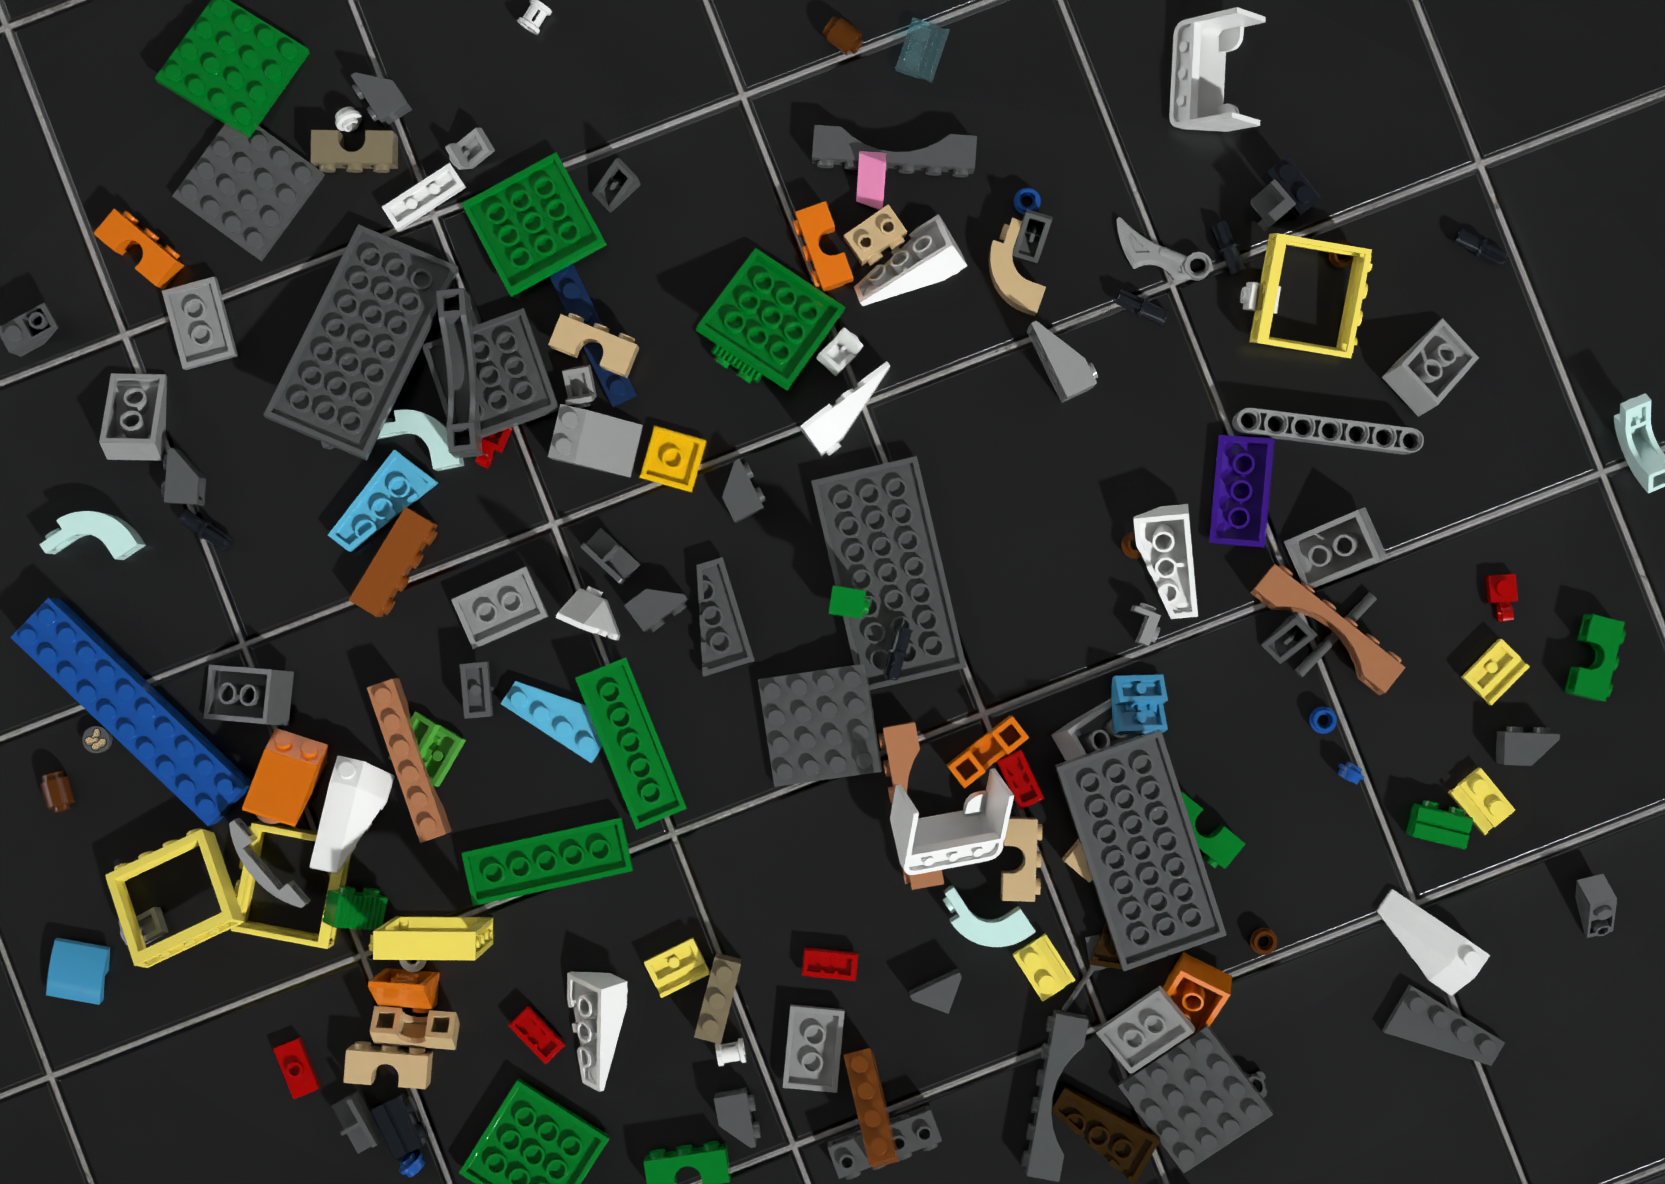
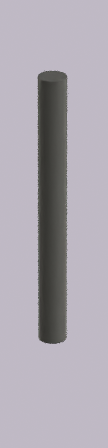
M1368 592L1346 617L1356 622L1377 598ZM1331 631L1294 671L1303 677L1339 638Z

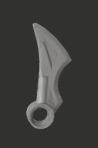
M1121 217L1117 218L1119 240L1124 254L1133 269L1144 265H1155L1166 270L1174 281L1188 279L1198 281L1204 279L1210 273L1212 262L1205 253L1194 252L1189 256H1185L1148 240L1130 227ZM1194 259L1202 260L1205 264L1204 272L1194 273L1190 268L1191 261Z

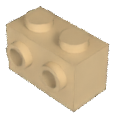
M888 204L846 233L844 241L861 266L866 263L871 266L883 257L881 253L890 247L891 250H894L905 242L904 237L907 234V230Z

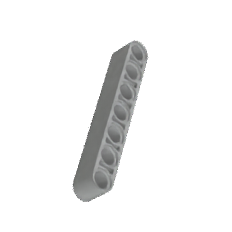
M1245 408L1236 413L1232 420L1234 430L1243 435L1402 455L1420 450L1424 443L1422 433L1414 428L1257 408ZM1243 414L1249 415L1252 418L1253 424L1251 428H1245L1241 424ZM1270 418L1278 420L1279 430L1277 432L1269 429L1268 420ZM1297 421L1305 424L1306 432L1304 435L1296 432L1295 424ZM1324 424L1332 428L1333 435L1331 438H1326L1323 435L1322 427ZM1351 428L1357 429L1360 433V438L1357 442L1349 437ZM1378 431L1386 435L1387 440L1384 445L1379 444L1376 440ZM1406 434L1413 439L1411 449L1407 448L1403 443V438Z

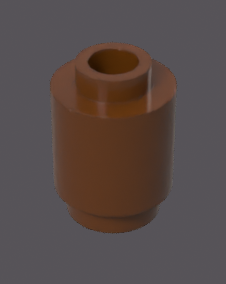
M836 16L830 19L822 32L826 37V41L846 56L851 52L856 54L864 42L861 39L862 32L843 18L838 19Z
M64 771L42 776L43 783L40 785L47 809H53L54 813L71 809L70 804L74 803L75 799L69 778L65 777Z

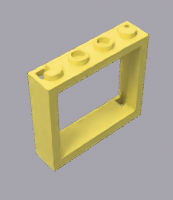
M1279 233L1269 234L1249 342L1351 358L1354 345H1357V338L1355 337L1357 326H1360L1363 317L1361 310L1362 299H1365L1368 292L1366 279L1367 273L1370 272L1373 265L1370 264L1372 249ZM1286 245L1354 257L1336 348L1269 337Z
M256 821L251 823L249 829L257 839L249 846L260 857L265 832L316 841L318 832ZM351 855L337 874L331 873L328 890H339V886H345ZM240 860L239 868L243 870L241 880L236 882L234 892L245 922L231 928V931L324 949L334 945L337 928L325 924L323 921L321 922L319 934L248 921L255 879Z
M202 828L193 829L186 834V837L180 840H170L162 845L163 848L142 853L138 856V860L117 865L114 871L105 875L134 966L149 968L245 922L213 832ZM200 846L222 912L146 948L125 881Z
M396 916L373 931V935L370 936L369 951L373 952V960H476L493 945V917Z

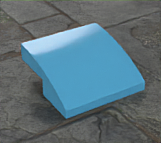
M1163 674L1113 677L1111 699L1115 734H1141L1157 729L1163 733L1168 730L1163 703L1168 701Z
M56 938L49 964L46 995L100 1005L104 1000L105 975L109 971L110 947Z

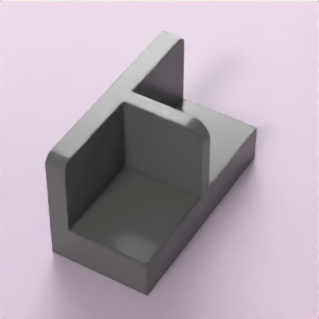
M1275 179L1251 200V206L1262 218L1258 225L1264 232L1296 205L1294 200Z
M602 528L587 543H583L580 546L622 585L641 566Z
M489 662L460 664L464 719L493 716L491 691L494 690V687L490 683Z
M358 1091L331 1106L343 1126L340 1134L342 1136L348 1135L358 1154L369 1147L377 1146L383 1140L378 1126Z

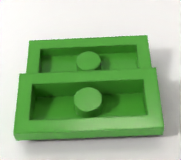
M415 711L411 717L416 741L430 780L434 786L439 787L466 740Z

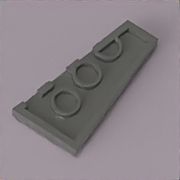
M723 557L697 565L702 673L704 677L753 662L755 659Z
M1410 984L1381 1030L1393 1036L1492 1066L1505 1044L1499 1038Z

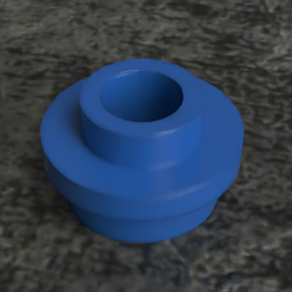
M1023 188L1016 193L1013 203L1017 212L1024 215L1027 209L1036 212L1040 207L1041 199L1038 192L1034 189ZM1029 198L1032 204L1028 207L1024 206L1022 199Z
M1323 706L1317 707L1309 716V724L1315 732L1326 734L1335 728L1337 717L1332 709ZM1321 715H1325L1327 718L1324 725H1320L1318 722V718Z
M1348 761L1346 765L1339 764L1338 768L1340 770L1337 775L1355 785L1358 784L1359 780L1364 779V776L1360 774L1362 769Z
M409 1152L401 1159L399 1172L402 1175L406 1174L408 1177H412L422 1169L425 1161L422 1159L423 1155L421 1152Z

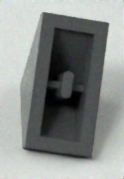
M618 157L614 160L592 194L611 213L641 184L638 177Z
M1027 209L1022 219L1023 222L1012 256L1038 263L1053 217Z
M1290 615L1261 646L1281 664L1313 640L1317 633L1298 615Z
M957 968L910 990L909 994L912 1001L949 1014L962 978L959 969Z

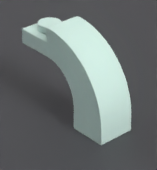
M1645 393L1621 403L1620 413L1614 415V423L1618 442L1628 466L1645 491L1651 493L1665 487V454L1659 447L1652 431L1651 399Z
M394 410L396 421L393 422L392 418H387L377 438L382 439L402 434H415L421 437L427 444L434 470L441 471L464 466L463 458L456 459L449 453L447 427L437 419L419 411Z
M79 511L60 517L56 521L62 529L58 528L49 532L45 536L46 540L39 544L45 553L56 554L77 539L93 535L106 545L114 559L125 560L146 546L137 531L126 521L114 515L94 511Z
M953 885L943 890L947 896L943 899L944 903L951 913L954 911L958 913L950 918L951 924L960 934L972 942L989 947H1004L1021 942L1036 932L1019 906L1002 917L984 919L976 916L968 909Z

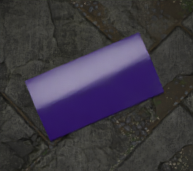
M1219 435L1209 543L1265 548L1275 444L1273 438Z

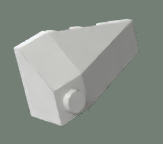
M939 214L917 227L909 234L911 239L901 249L898 247L891 251L893 256L884 265H877L854 286L862 306L944 281L967 267L959 247Z
M885 362L863 378L855 389L851 388L844 392L835 401L836 404L833 406L828 404L801 425V431L821 456L825 453L830 456L841 447L839 442L843 440L890 369L888 362Z
M1188 504L1161 506L1133 517L1136 546L1139 552H1141L1170 618L1198 617Z
M590 586L586 590L579 588L556 615L557 619L591 633H597L604 637L607 635L608 638L613 640H619L621 636L608 601L601 597L603 592Z
M337 756L328 786L310 868L335 874L340 871L356 848L359 839L370 828L373 819L380 809L382 810L386 805L395 778L394 775L365 761Z
M1393 889L1389 891L1376 910L1395 937L1398 938L1407 950L1410 957L1422 970L1425 977L1451 996L1473 980L1490 957L1488 953Z
M568 972L567 1001L568 1006L573 1007L576 1022L572 1023L573 1033L577 1032L580 1041L577 1055L582 1082L601 1092L605 1088L627 1008V981L611 973Z

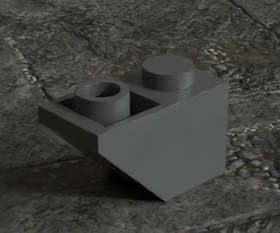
M356 72L351 75L355 81L352 88L361 100L366 98L370 105L366 109L375 123L380 120L386 127L412 110L393 80Z
M42 303L0 326V337L9 353L22 357L44 345L59 326L47 304Z
M168 448V452L163 458L166 479L161 485V495L164 497V502L204 506L206 478L182 450Z
M740 459L734 461L722 496L735 523L763 510L762 503L766 501L760 487L754 489L750 478L754 477L748 462L742 464Z
M645 589L624 606L644 632L650 629L653 633L665 624L663 618L672 613L675 616L687 607L685 602L689 598L685 594Z
M1506 726V731H1497L1496 763L1532 766L1560 740V734L1550 733L1551 728L1533 727V732H1523V727Z
M1604 874L1577 880L1575 898L1586 938L1604 936L1609 932H1613L1617 897Z
M747 1087L715 1093L714 1102L718 1125L750 1148L756 1147L757 1138H761L759 1122H754L752 1111H756L754 1095L748 1094Z

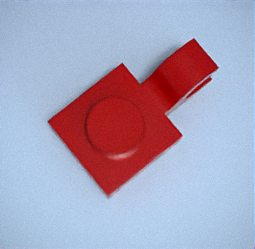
M512 428L481 438L483 456H477L475 460L479 466L488 469L494 451L503 452Z
M1516 574L1486 576L1488 603H1496L1497 622L1514 620L1510 602L1518 601Z

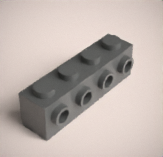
M930 1104L890 1119L900 1161L911 1157L912 1152L919 1149L923 1151L932 1150L942 1141ZM861 1130L828 1141V1150L839 1179L843 1177L847 1180L859 1176L862 1170L871 1167L868 1162ZM880 1166V1167H876V1168H872V1167H871V1169H872V1170H877V1169H880V1168H882V1167H884V1166Z

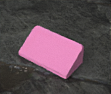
M859 151L856 201L881 210L884 199L887 153Z

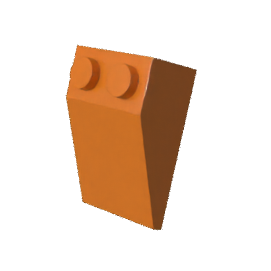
M276 728L265 747L242 810L295 827L327 764L328 745Z
M1183 952L1171 970L1163 990L1193 1024L1195 1032L1206 1023L1210 1027L1231 995L1232 976Z
M385 968L368 981V988L377 1005L394 1008L408 1007L413 1008L412 1011L416 1013H428L429 1009H433L437 1005L440 972H409L404 969Z

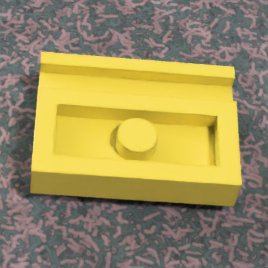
M1498 639L1461 678L1488 705H1492L1530 666L1503 639Z
M1482 768L1475 769L1458 783L1454 789L1448 792L1459 807L1466 810L1465 814L1473 818V824L1483 835H1486L1490 829L1496 827L1515 811Z
M1045 933L1012 954L1042 1002L1065 988L1069 983L1075 981Z
M694 937L644 961L661 998L711 973Z

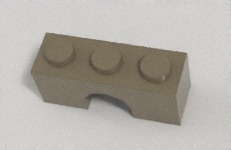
M311 130V163L316 168H319V171L328 173L336 172V168H346L347 172L352 173L363 172V169H373L377 173H388L390 169H398V136L393 131L365 130V143L363 147L358 151L348 152L344 147V135L339 130Z
M716 952L695 1038L721 1044L742 959Z

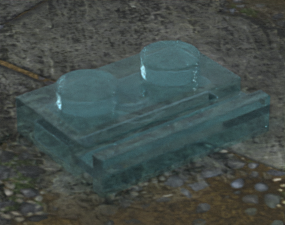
M913 17L895 71L918 79L922 78L932 83L950 29H943L938 27V25Z

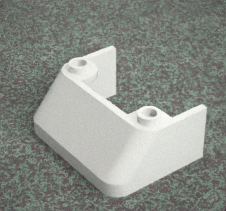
M1236 7L1185 19L1178 23L1173 35L1169 113L1170 122L1174 127L1186 130L1229 132L1260 126V120L1241 115L1235 105L1223 104L1226 52L1234 51L1241 45L1244 27L1265 23V16Z
M995 768L990 769L986 790L970 794L964 803L962 811L918 818L919 812L901 785H896L890 822L900 865L908 875H917L989 861L996 858L1002 852L1014 795Z

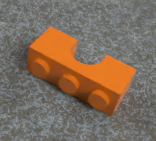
M826 201L796 211V220L792 221L797 237L803 236L805 246L801 248L806 262L812 261L815 271L810 273L815 287L821 286L824 293L852 283L853 275L845 253L831 256L823 253L819 247V242L823 236L835 232V225Z
M113 209L93 234L113 251L124 255L131 246L141 245L143 257L135 269L155 286L164 290L184 267V264L178 260L180 255L170 246L166 245L163 248L157 243L160 238L148 228L144 231L136 225L139 220L125 210L124 213Z
M1009 715L946 764V766L961 785L966 788L983 775L993 763L1004 755L1011 753L1029 739V736L1014 717Z

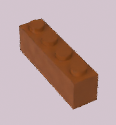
M405 507L349 598V601L376 617H383L384 614L388 615L395 605L393 598L398 591L402 592L409 582L410 578L407 575L412 567L416 569L422 561L424 555L421 552L426 544L431 545L436 538L438 532L435 529L438 525L413 509Z
M868 1048L845 1054V1064L869 1165L872 1168L899 1162L874 1053Z

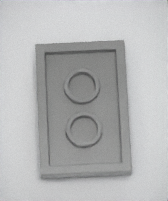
M210 277L162 291L184 370L238 356L216 277Z
M527 567L451 599L473 649L549 617Z
M1159 986L1097 1028L1096 1034L1131 1075L1194 1033L1195 1027L1163 988Z
M790 1004L783 1088L837 1093L845 1009Z

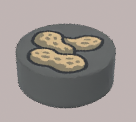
M93 726L84 732L82 741L84 747L89 752L101 753L110 748L113 737L104 726Z

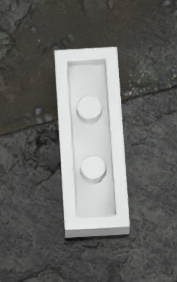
M448 163L382 206V209L399 232L465 189L466 186L452 165Z

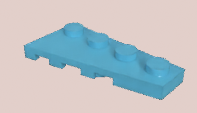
M394 449L328 536L347 551L352 552L402 513L405 507H409L435 487L438 482Z
M519 681L514 682L501 702L503 706L590 763L594 761L602 749V744L587 707L584 704Z

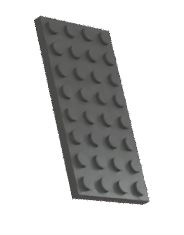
M358 224L264 413L265 418L367 461L438 314L437 291L450 289L459 271L458 266Z
M917 456L812 480L835 585L865 590L866 597H871L868 614H863L862 619L843 616L854 665L866 663L870 690L967 668ZM897 625L912 629L913 632L911 633L906 651L908 657L905 656L899 679L893 681L884 678L883 673L889 655L887 649L891 648Z
M1157 729L1055 765L1123 971L1227 935L1161 730Z

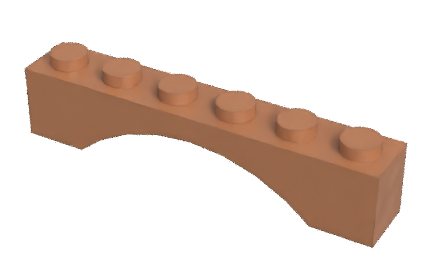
M1274 564L1250 593L1271 610L1298 612L1314 618L1328 627L1348 650L1355 666L1357 678L1378 695L1386 693L1406 668L1400 663L1402 660L1393 652H1386L1378 646L1380 644L1379 641L1372 635H1364L1357 629L1358 625L1352 619L1346 616L1343 618L1336 613V607L1325 599L1321 601L1314 595L1315 591L1309 585L1303 582L1300 584L1293 579V574L1290 570L1282 565L1278 567Z
M394 678L367 687L420 843L451 832L452 830L444 807L423 762L400 679Z
M914 721L882 727L883 733L878 734L881 750L886 749L888 760H883L886 777L891 776L893 787H888L890 803H893L896 785H901L907 793L909 773L913 761L920 750ZM902 868L905 884L910 883L912 890L944 884L942 870L908 875Z

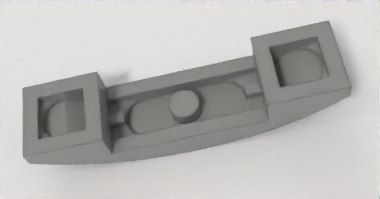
M237 818L229 823L232 841L240 860L252 877L263 888L280 900L300 908L311 901L294 880L284 886L249 845L257 837L241 818Z

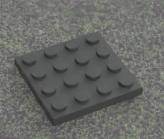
M225 124L172 197L262 261L325 174L260 126L256 128L250 138H247Z
M524 308L473 326L481 438L559 410L553 387ZM443 338L423 344L422 347L445 415L448 418L447 368Z
M866 663L758 679L774 787L882 771Z
M1207 1023L1118 1084V1087L1151 1131L1160 1137V1143L1183 1173H1186L1273 1115L1271 1107Z

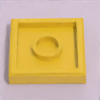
M654 426L640 478L692 493L707 441Z

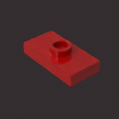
M1021 749L996 761L1009 789L1014 795V800L1019 810L1044 799Z
M804 947L802 976L856 981L858 952Z
M529 1005L508 1024L515 1034L545 1065L566 1045Z
M301 1037L273 1049L293 1100L321 1087Z

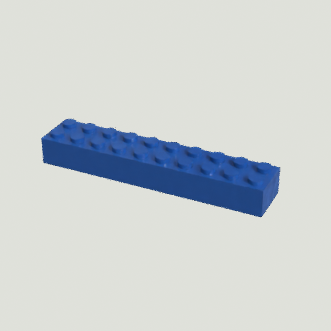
M48 598L10 637L207 826L217 824L249 791L252 781L60 598Z

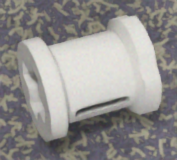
M530 0L531 5L523 18L519 17L517 22L528 31L538 35L540 25L547 15H551L552 11L542 2Z
M738 1038L737 1042L726 1044L715 1043L719 1067L724 1066V1063L736 1061L746 1063L743 1038Z

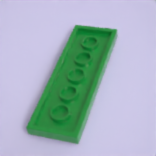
M622 658L575 677L636 830L687 809L627 658Z
M622 817L462 852L473 906L633 871Z

